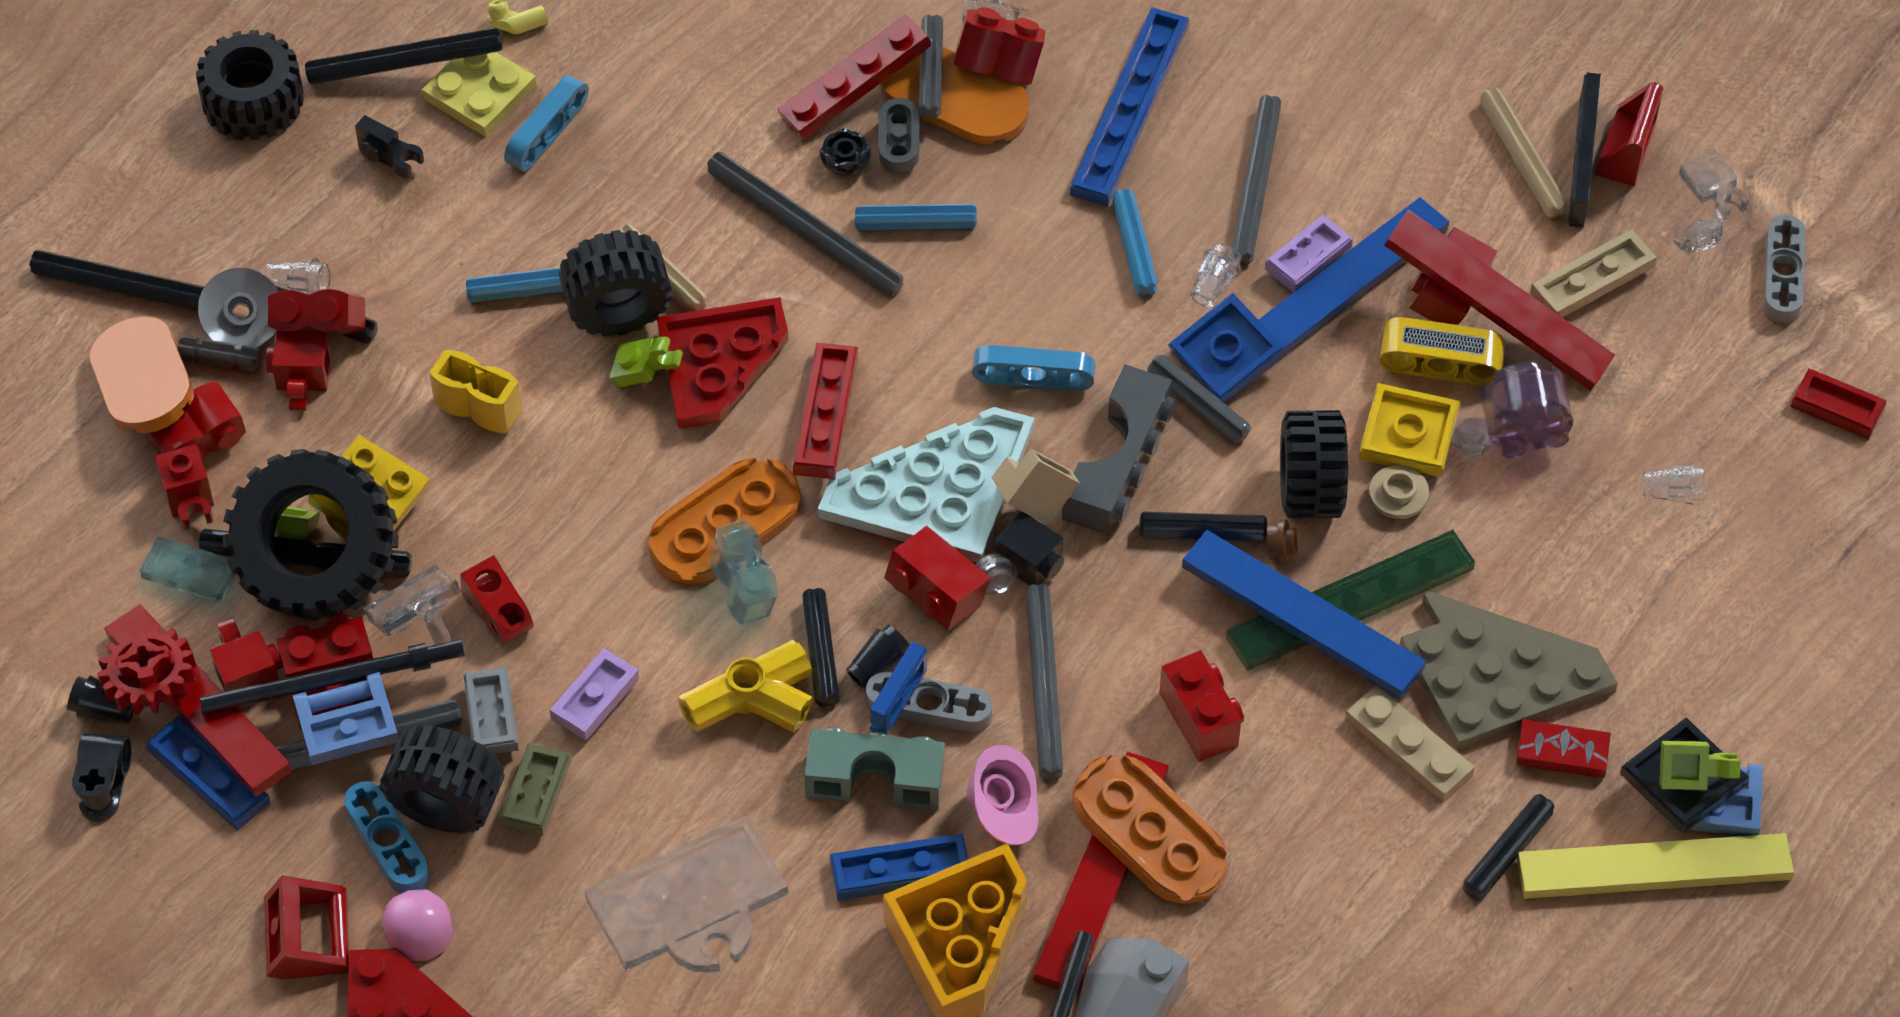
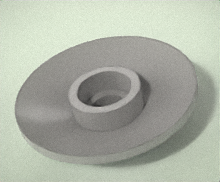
M232 268L218 273L205 285L199 298L198 315L204 332L211 340L237 344V349H241L242 345L256 348L264 345L277 331L268 326V296L277 292V287L267 276L249 268ZM240 305L247 307L249 310L248 316L244 319L234 317L233 310L235 307Z

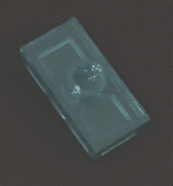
M157 536L139 570L142 579L218 603L222 602L236 575L231 572L227 563L229 558Z

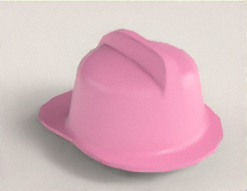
M994 745L984 750L976 760L973 775L968 782V802L972 810L977 814L978 820L985 831L994 839L1004 844L1008 843V845H1022L1033 838L1038 828L1039 817L1035 771L1030 761L1013 747Z

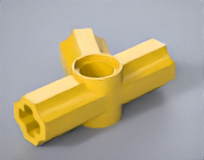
M791 640L755 659H736L729 665L726 673L678 696V705L682 711L683 718L689 727L696 732L735 713L749 714L753 712L794 733L804 723L812 705L813 697L791 685L811 676L812 667L807 653L800 643ZM747 683L752 685L753 687L741 688L737 685Z

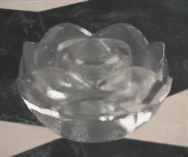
M1716 215L1710 216L1708 221L1695 220L1685 229L1677 228L1673 241L1681 251L1689 255L1712 248L1721 243L1724 234L1723 220L1719 222Z

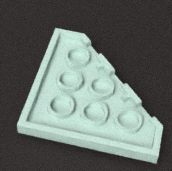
M992 407L980 412L979 418L960 426H957L956 423L925 435V440L905 449L901 445L872 457L871 463L853 471H849L848 468L836 473V479L829 480L818 506V518L905 542L922 528L928 526L967 559L982 564L1006 502L991 477L1006 457L1018 463L1021 462L1034 429L1035 418Z

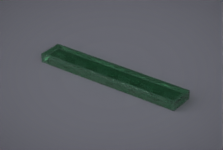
M1452 529L1317 589L1312 593L1360 621L1474 570L1475 561ZM1262 615L1227 629L1226 639L1247 671L1308 644Z

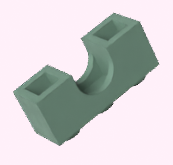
M838 728L811 729L805 769V797L850 802L851 790L855 781L865 774L879 773L888 777L894 784V806L939 810L945 764V742L934 741L929 737L923 736L910 739L890 737L881 732L858 734L848 733Z

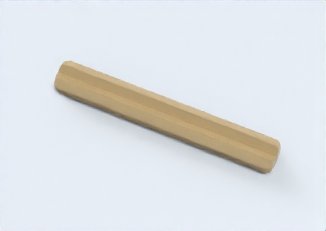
M1497 87L1483 91L1480 104L1544 213L1550 219L1563 216L1566 213L1568 203L1503 93Z

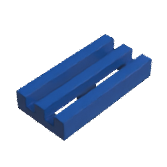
M913 641L870 708V714H872L870 717V722L872 723L870 726L871 732H881L887 735L927 672L926 647Z

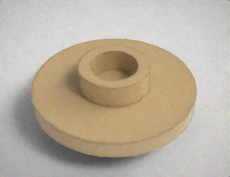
M1393 465L1381 469L1373 476L1369 486V498L1372 505L1381 514L1390 518L1406 519L1419 514L1425 508L1429 498V486L1426 479L1415 469L1402 465Z

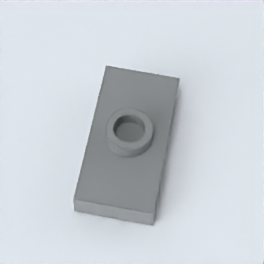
M507 667L463 674L472 739L486 747L493 754L519 751Z

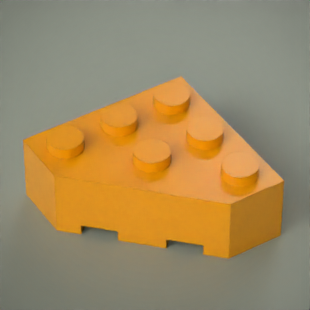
M1008 843L883 895L884 922L934 1017H978L983 1015L1027 902V878Z

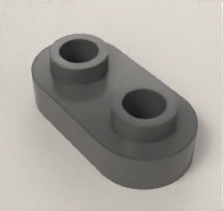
M905 98L890 99L879 110V161L885 169L891 172H907L913 169L919 161V109L912 101Z

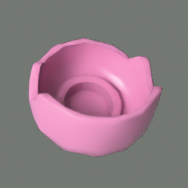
M427 889L407 890L393 897L382 913V925L389 948H396L410 962L427 961L443 953L453 938V925L447 904L441 897Z

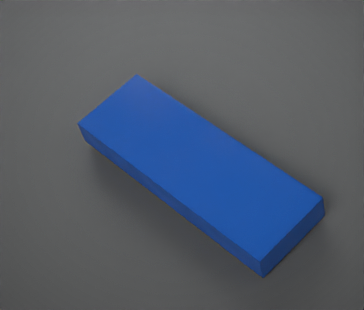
M179 715L145 743L149 753L236 830L240 829L270 803L269 794L265 791L255 797Z
M963 833L830 854L837 901L889 893L968 860Z

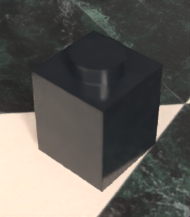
M1022 511L995 539V563L1029 586L1032 584L1040 585L1046 578L1049 580L1053 579L1063 566V537Z

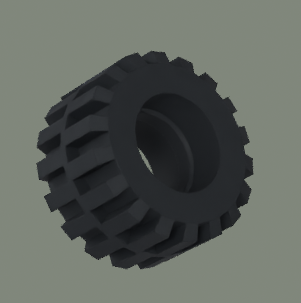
M250 30L249 34H241V31L233 32V37L227 39L223 36L216 40V46L209 45L204 51L205 57H200L197 63L196 80L204 115H207V120L212 127H218V132L225 136L232 133L233 139L242 140L244 136H250V140H259V136L265 134L269 138L276 135L277 129L285 130L290 126L289 119H296L300 114L299 107L303 106V87L296 54L293 49H289L288 43L283 39L276 41L274 34L266 32L264 35H259L258 30ZM246 83H262L252 88H237Z
M615 230L608 234L600 233L594 235V238L590 240L585 239L578 243L579 247L572 248L566 254L567 258L563 259L560 264L559 278L570 318L575 322L576 327L580 330L586 329V332L592 335L601 333L602 336L624 335L633 330L643 329L646 324L655 322L659 314L665 313L669 307L668 303L672 301V287L660 247L656 241H652L650 236L646 234L638 235L637 231L621 232V230Z
M1340 410L1287 411L1282 420L1280 435V488L1282 507L1287 518H1340L1345 510L1348 491V442L1346 423Z
M428 725L424 727L412 726L410 729L402 731L380 779L379 786L380 790L384 793L385 799L408 818L436 830L461 834L478 831L480 827L485 825L505 774L503 773L504 768L502 764L497 761L498 758L475 740L445 728Z

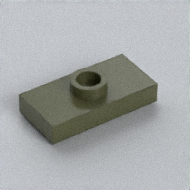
M528 743L500 816L501 826L544 836L571 764V753Z

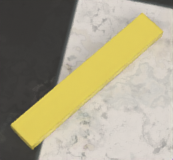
M1786 833L1518 852L1517 856L1523 899L1792 880L1794 875Z

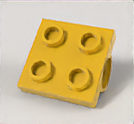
M361 435L355 438L341 456L367 471L374 477V481L384 488L389 496L387 503L390 508L395 510L398 521L396 524H393V531L429 488L430 478ZM317 494L309 495L308 504L324 513L330 527L339 536L347 540L348 521L342 507L329 497Z

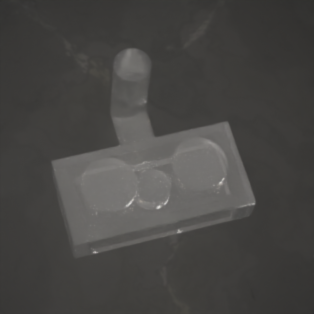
M435 564L363 609L369 622L388 637L394 633L406 630L411 626L412 622L421 618L425 621L432 640L436 645L452 641L438 609L444 607L450 599L460 594L461 590L456 578Z

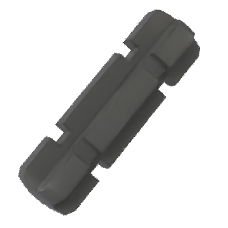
M182 336L177 347L184 361L196 362L197 359H201L200 363L231 369H234L235 365H237L239 370L248 372L257 371L261 359L260 351L256 347L242 345L241 349H237V344L203 339L202 342H199L198 337Z

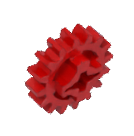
M155 624L151 632L145 633L142 626L139 625L136 626V635L129 637L128 634L121 632L119 634L121 639L119 645L113 643L106 645L109 656L99 657L98 662L101 671L97 675L107 700H115L119 710L123 711L131 704L135 715H140L144 706H150L151 711L155 714L158 713L159 704L162 702L173 707L175 705L173 696L176 693L184 696L189 693L185 682L195 681L196 676L193 668L197 664L188 640L185 637L179 639L175 629L171 628L165 634H162L160 625Z

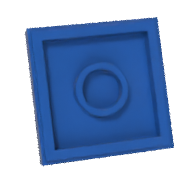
M1231 293L1168 344L1170 351L1203 387L1224 404L1287 355L1285 347L1234 293Z

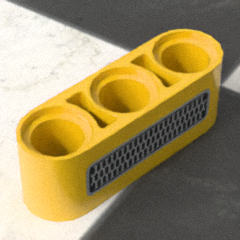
M1396 317L1386 321L1384 325L1379 362L1383 368L1395 373L1488 386L1499 382L1501 378L1506 343L1501 334L1492 330Z

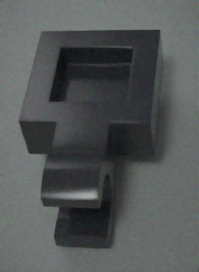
M366 115L355 125L359 151L369 160L374 162L380 161L391 168L394 167L397 175L406 179L411 178L412 171L411 165L405 163V161L414 160L419 164H423V150L417 145L399 140L397 131Z

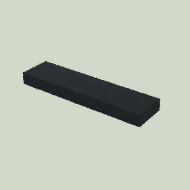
M1589 72L1584 75L1580 94L1568 215L1569 226L1584 228L1589 204L1601 74Z

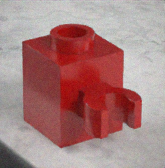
M276 331L274 348H267L266 370L267 373H273L276 389L286 390V396L290 398L289 410L306 411L308 391H327L331 364L327 332Z
M197 444L155 455L161 483L172 517L179 516L180 523L185 530L191 529L189 516L195 512L204 514L207 524L212 523L213 514L211 507L214 506Z
M233 617L216 623L223 645L210 649L215 673L224 692L279 680L277 670L283 668L280 655L274 643L266 646L260 630L241 637Z

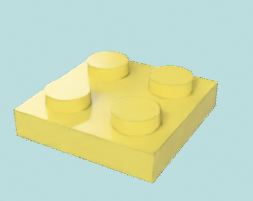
M497 52L451 60L422 89V96L424 101L482 136L487 137L537 86L536 76Z

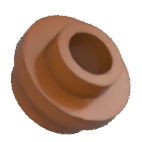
M1287 519L1279 520L1278 524L1268 525L1267 548L1270 559H1279L1281 563H1288L1291 554H1297V529L1290 528Z

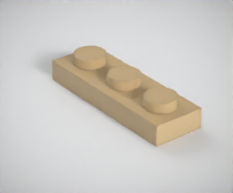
M1631 229L1532 283L1530 294L1563 318L1654 268L1657 257Z
M1378 685L1374 686L1346 711L1345 720L1441 802L1444 803L1473 776L1475 767Z

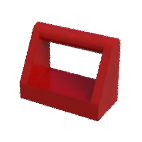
M1651 82L1618 105L1595 175L1632 186L1636 185L1656 127L1664 90L1662 85Z
M282 875L264 896L266 977L294 979L349 972L346 887ZM329 903L331 955L301 950L300 905Z

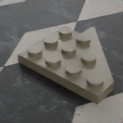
M1431 591L1424 593L1423 604L1435 625L1402 636L1400 640V646L1426 661L1425 669L1417 679L1457 751L1521 727L1522 719L1539 721L1615 693L1618 684L1598 648Z

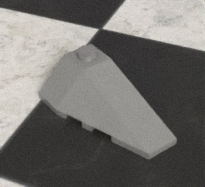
M1108 938L1085 973L1075 1017H1167L1187 986L1190 960L1150 938Z

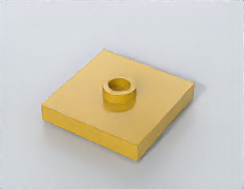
M1377 383L1358 459L1387 466H1407L1419 473L1442 478L1459 412L1460 401Z

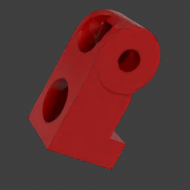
M494 555L460 573L462 595L470 606H474L483 621L487 622L489 629L500 644H505L534 627L528 608ZM488 573L487 575L476 580L480 575Z

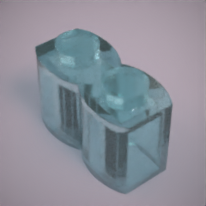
M747 520L717 528L710 548L712 569L717 578L726 586L725 598L732 616L741 625L770 616L778 591L777 581L772 569L761 558L762 547L759 536Z

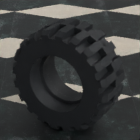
M305 449L291 450L290 456L284 457L277 454L268 458V466L263 469L254 467L246 475L250 481L245 488L237 486L231 497L237 499L233 510L226 509L223 522L229 524V534L222 535L223 548L230 550L231 557L227 559V563L231 572L239 576L240 586L248 594L256 597L257 601L264 606L288 616H295L305 620H318L319 617L331 619L334 616L343 614V611L348 608L356 610L366 603L364 597L369 592L376 594L384 585L379 580L384 571L391 573L395 560L390 558L392 548H398L399 535L393 531V524H396L398 521L395 510L390 508L387 503L389 496L384 488L374 481V477L361 467L343 457L322 450H316V452H309ZM311 494L323 495L337 502L346 514L349 530L345 549L336 563L326 571L313 576L295 574L283 566L277 557L274 545L277 523L286 508L296 500Z

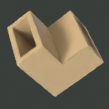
M1031 448L1020 463L1006 457L991 477L1007 504L1047 525L1051 523L1080 484L1072 470Z

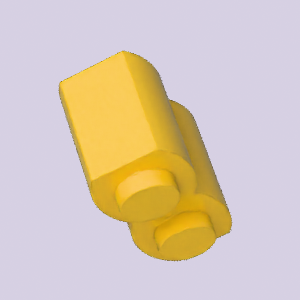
M444 350L429 372L435 404L451 415L471 417L477 425L486 430L496 433H508L522 412L519 383L513 375L503 369L493 366H481L477 360L463 352Z

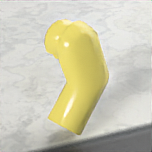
M495 0L487 6L490 24L495 28L512 34H521L548 24V18L542 5L520 13L509 10V5L505 0Z

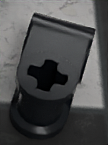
M83 733L80 738L72 787L75 794L79 797V808L82 815L89 820H106L118 810L125 776L129 771L132 746L129 736Z

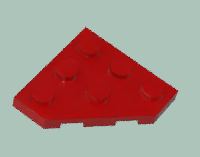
M781 297L656 317L659 337H668L670 339L668 351L681 350L683 352L679 367L671 370L666 369L678 429L721 422L787 343L788 328Z
M396 948L349 950L347 1017H473Z

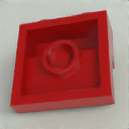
M348 614L334 616L328 621L327 626L312 630L304 625L291 627L285 632L284 637L276 639L286 678L374 659L363 618L353 619ZM367 678L307 691L306 695L309 696L367 680ZM291 695L292 702H293V706H294L295 713H296V717H297L298 724H299V728L302 729V728H301V725H300V721H299L298 715H297L296 707H295V704H294L293 695ZM372 697L312 713V716L370 701Z

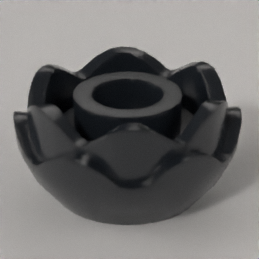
M843 128L829 134L824 139L823 146L819 149V154L823 165L830 172L840 176H851L859 173L866 167L871 156V146L867 144L862 134Z

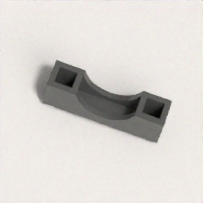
M1124 364L1109 396L1108 421L1122 433L1125 443L1116 453L1108 458L1094 462H1078L1073 473L1080 484L1062 507L1063 520L1107 535L1111 534L1117 520L1120 522L1124 521L1131 502V498L1128 497L1132 487L1137 489L1140 487L1146 471V464H1143L1147 454L1152 456L1155 454L1161 438V431H1158L1162 421L1169 423L1175 410L1176 399L1171 397V379Z

